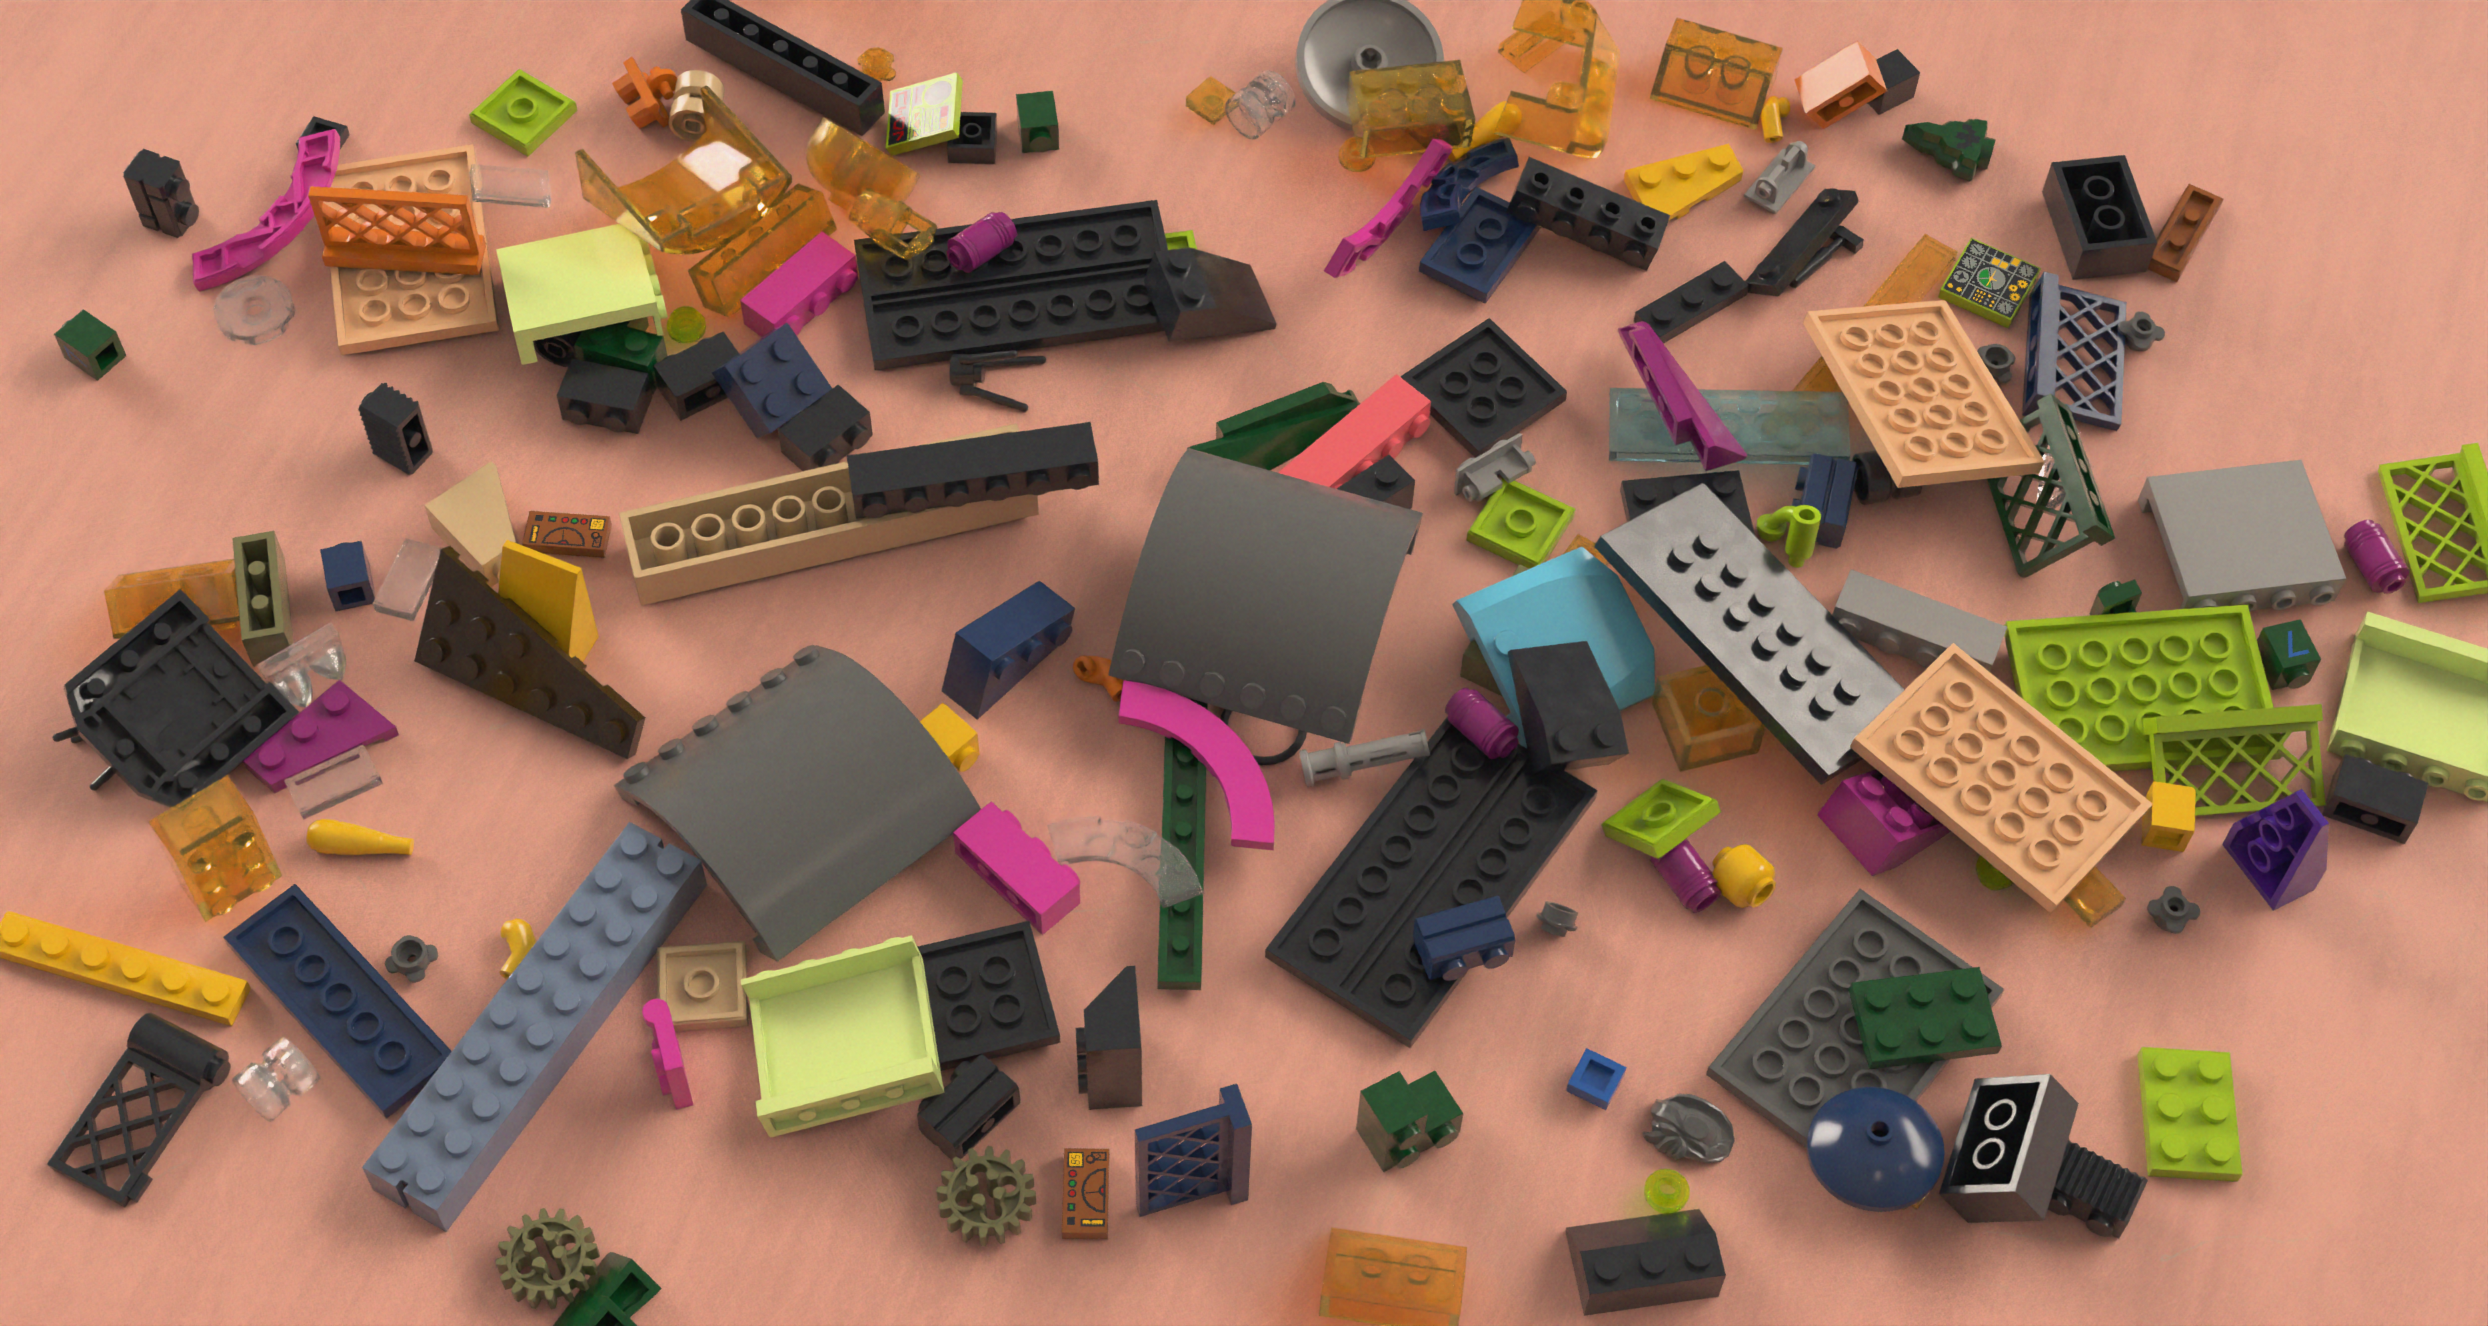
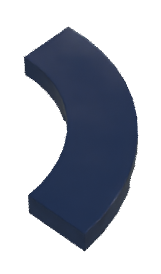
M1510 137L1495 140L1474 148L1466 153V159L1455 165L1448 163L1437 173L1432 180L1431 187L1421 197L1420 216L1423 231L1461 223L1459 212L1462 202L1477 185L1494 175L1519 167L1518 156Z

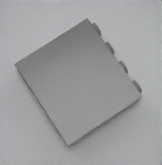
M2302 460L2147 477L2138 502L2142 513L2153 512L2183 597L2180 609L2248 605L2249 612L2253 610L2269 608L2283 610L2294 605L2303 604L2319 606L2335 601L2346 580V576Z

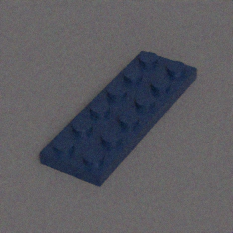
M296 884L223 937L227 946L386 1119L421 1092L452 1052Z

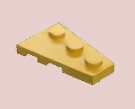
M1728 143L1625 170L1623 180L1635 201L1670 215V221L1674 217L1680 219L1688 214L1689 209L1700 201H1709L1742 181L1744 170Z

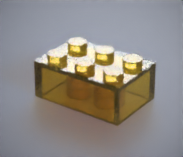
M1460 60L1350 71L1346 102L1360 159L1425 152L1432 139H1442L1453 146L1452 149L1471 147L1475 115Z
M228 775L148 821L179 884L205 922L215 916L229 912L238 902L255 892L266 890L275 880L282 877L253 810Z

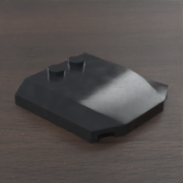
M179 589L64 684V691L77 734L138 796L185 813L242 764L243 760L298 715L299 711L270 681L266 683L213 629L209 624L210 619Z

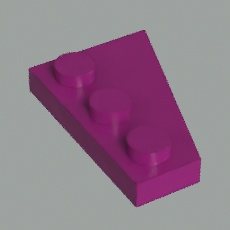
M339 679L243 760V763L251 774L272 792L277 793L322 772L324 765L345 755L350 759L364 752L362 747L382 738L386 742L399 736L395 725Z

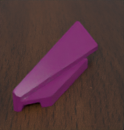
M1640 321L1618 328V333L1675 446L1690 441L1705 471L1746 459L1747 454L1650 325L1645 321Z

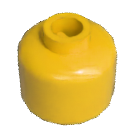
M1741 844L1734 848L1725 847L1713 859L1712 866L1714 870L1712 874L1718 881L1716 885L1722 892L1721 894L1736 907H1758L1775 890L1774 866L1750 845Z

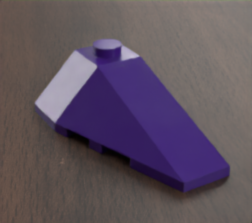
M2301 789L2233 823L2222 845L2274 911L2314 891L2327 870L2329 823Z

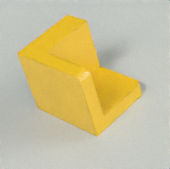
M2153 781L2145 797L2152 803V806L2142 817L2141 846L2184 852L2195 832L2196 790L2193 787Z

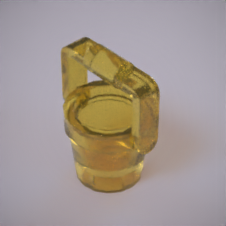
M869 188L865 189L857 198L849 215V221L871 237L875 244L903 259H910L915 254L923 252L933 243L937 230L935 223L913 211L907 204L902 201L897 202ZM907 224L921 232L909 244L899 239Z

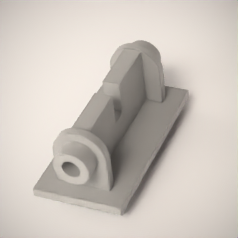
M1797 141L1796 143H1790L1786 149L1783 148L1747 190L1744 197L1777 214L1815 168L1814 164L1807 161V145L1802 141Z
M1518 433L1508 440H1500L1489 451L1476 458L1465 460L1456 469L1454 494L1457 496L1463 492L1468 501H1481L1502 488L1503 482L1497 475L1500 474L1509 484L1531 472L1532 466L1536 464V461L1530 451L1523 452L1521 450L1522 434Z

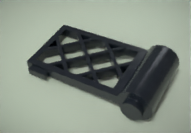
M151 1012L146 1013L134 1024L127 1039V1049L52 1155L47 1165L51 1169L123 1207H126L130 1200L137 1203L153 1180L148 1176V1173L204 1091L221 1085L227 1078L231 1068V1064L228 1062V1051ZM132 1065L143 1070L147 1086L123 1092L122 1080ZM154 1076L162 1081L155 1083ZM175 1087L186 1092L177 1107L160 1112L157 1093ZM149 1096L152 1115L129 1121L126 1102ZM117 1105L121 1124L97 1131L95 1119L101 1110ZM154 1124L156 1137L151 1145L134 1150L131 1131ZM123 1134L126 1153L102 1160L99 1141ZM91 1144L94 1163L78 1168H73L65 1163L75 1148ZM128 1163L130 1176L121 1189L117 1191L107 1186L104 1170ZM96 1173L97 1180L88 1175Z

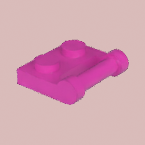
M661 999L649 1000L643 1006L642 1015L646 1025L651 1028L654 1039L651 1053L663 1096L672 1094L676 1110L692 1106V1096L669 1006Z

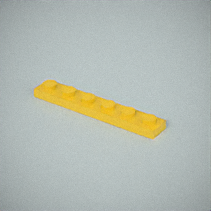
M7 911L0 922L1 959L225 1025L233 1026L251 990L247 980L11 911Z

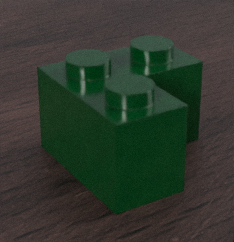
M647 317L583 330L574 345L578 360L648 373L652 395H654L658 387L653 365L667 357V351L663 336L646 332L649 326Z
M1398 1071L1360 1091L1356 1130L1382 1171L1385 1172L1395 1166L1399 1169L1407 1167L1419 1158L1421 1152L1433 1146L1442 1148L1453 1142L1461 1130L1463 1112L1436 1071L1410 1084L1406 1082L1401 1072Z

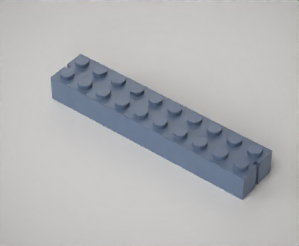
M629 822L362 1168L372 1189L405 1209L410 1205L414 1214L447 1232L657 953V947L663 945L705 889L707 883L702 861L670 843L664 849L661 838Z

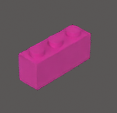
M821 231L740 300L744 325L763 337L773 329L788 323L797 336L803 326L815 316L823 314L831 302L842 293L851 290L858 280L856 255Z
M991 801L953 832L955 854L1023 918L1030 921V924L1040 934H1045L1080 904V879L1075 871L1066 864L1061 866L1051 857V853L1044 842L1037 837H1029L1022 830L1018 819L1010 811L1004 810L1002 812Z

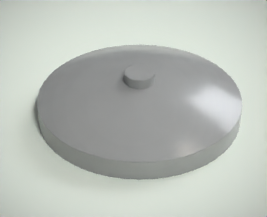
M1328 0L1313 12L1304 25L1296 49L1295 66L1297 78L1305 97L1324 118L1350 131L1378 134L1407 126L1409 116L1435 98L1444 73V53L1438 33L1430 20L1407 0Z

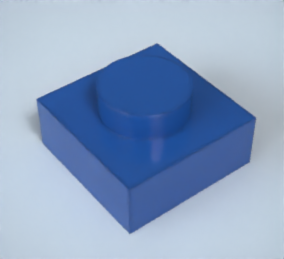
M1586 1048L1567 1084L1566 1091L1607 1110L1625 1075L1627 1067Z

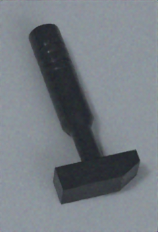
M1839 225L1830 236L1834 241L1827 247H1821L1789 286L1797 288L1826 264L1832 258V254L1841 246L1856 254L1863 248L1864 239L1844 226Z

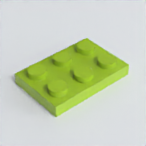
M2141 1047L2137 1056L2148 1176L2238 1182L2243 1174L2230 1052Z

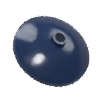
M1861 1087L1844 1091L1834 1096L1814 1116L1807 1137L1808 1160L1817 1180L1838 1200L1866 1211L1890 1212L1907 1208L1917 1203L1933 1189L1940 1177L1944 1164V1142L1932 1116L1920 1104L1908 1096L1885 1088ZM1872 1131H1882L1886 1134V1136L1877 1137L1872 1133Z

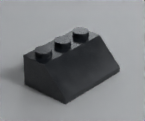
M1126 966L1084 1009V1027L1075 1028L1079 1094L1088 1093L1089 1110L1142 1106V1047L1135 966Z
M1700 1209L1566 1227L1565 1230L1584 1316L1719 1297L1726 1273L1716 1232Z

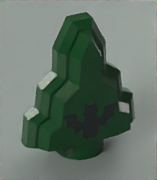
M1968 119L1966 122L1948 121L1943 125L1930 122L1907 124L1902 136V140L1917 151L1932 155L1937 164L1951 169L1953 175L1967 181L1973 179L1977 167L1988 168L1996 139L1986 137L1988 122L1980 119Z

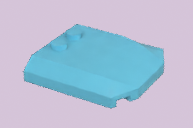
M1579 547L1458 599L1452 604L1470 642L1476 640L1511 712L1507 715V718L1519 728L1517 738L1520 745L1525 748L1527 746L1508 657V651L1587 641L1620 711L1649 699L1655 694L1654 647L1619 576L1584 547Z

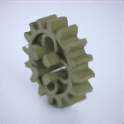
M987 1146L984 1156H978L973 1148L968 1149L969 1160L964 1162L955 1156L952 1159L954 1172L943 1170L941 1173L942 1183L945 1186L937 1187L936 1191L938 1201L942 1202L938 1205L940 1217L948 1218L947 1226L951 1233L962 1228V1240L966 1243L973 1235L979 1236L981 1246H986L989 1236L994 1235L1000 1244L1005 1243V1231L1010 1230L1012 1233L1019 1235L1021 1233L1019 1219L1023 1221H1031L1032 1209L1029 1206L1036 1204V1191L1031 1190L1034 1187L1033 1174H1024L1026 1169L1025 1162L1022 1159L1011 1164V1154L1007 1149L1000 1157L994 1156L992 1146ZM977 1172L986 1174L987 1191L989 1196L994 1199L995 1214L999 1216L996 1220L987 1218L986 1200L983 1194H980L978 1178L974 1175ZM1013 1185L1016 1188L1014 1191L1007 1193L1003 1186ZM962 1199H967V1203L971 1205L960 1207L957 1203Z
M545 1208L540 1209L539 1219L534 1221L527 1214L523 1215L522 1221L524 1226L520 1230L509 1226L507 1231L511 1241H502L498 1244L500 1253L504 1257L496 1259V1266L499 1273H502L500 1279L505 1290L512 1288V1295L517 1302H520L528 1295L529 1304L534 1309L538 1307L541 1299L547 1300L550 1309L556 1308L557 1298L564 1296L569 1303L573 1302L572 1290L577 1287L580 1290L587 1291L589 1286L585 1275H597L598 1272L593 1260L600 1257V1252L597 1244L593 1243L595 1237L590 1227L584 1228L579 1215L574 1216L568 1222L566 1212L561 1208L557 1211L554 1218H549ZM543 1237L551 1258L556 1261L560 1274L563 1276L562 1279L553 1280L545 1259L540 1256L533 1240L534 1238ZM568 1243L576 1244L571 1250L566 1251V1248L564 1247ZM530 1266L532 1270L530 1273H520L524 1267Z

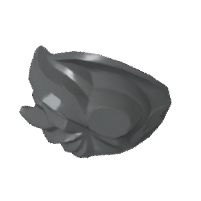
M1677 1094L1664 1100L1656 1099L1650 1110L1653 1116L1651 1122L1652 1131L1643 1132V1137L1646 1141L1654 1144L1659 1152H1663L1675 1160L1687 1157L1705 1163L1721 1162L1729 1156L1735 1142L1733 1126L1719 1108L1707 1100L1692 1094Z

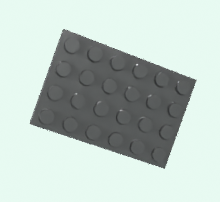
M1859 889L1711 1063L1706 1075L1807 1148L1808 1132L1814 1116L1834 1096L1855 1088L1879 1087L1899 1092L1917 1102L1950 1061L1942 1060L1869 1070L1848 991L1851 983L1974 967L1862 889ZM1982 974L1992 1008L2001 998L2004 988ZM1872 1131V1133L1877 1137L1886 1136V1134L1882 1131Z

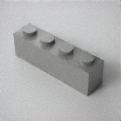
M1852 569L1848 574L1832 614L1855 639L1876 646L1883 652L1895 653L1916 661L1926 668L1954 643L1990 672L2007 626Z

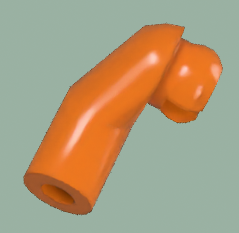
M1081 655L1077 657L1073 662L1072 669L1074 674L1084 682L1104 686L1113 701H1121L1124 680L1108 675L1112 660L1098 656Z

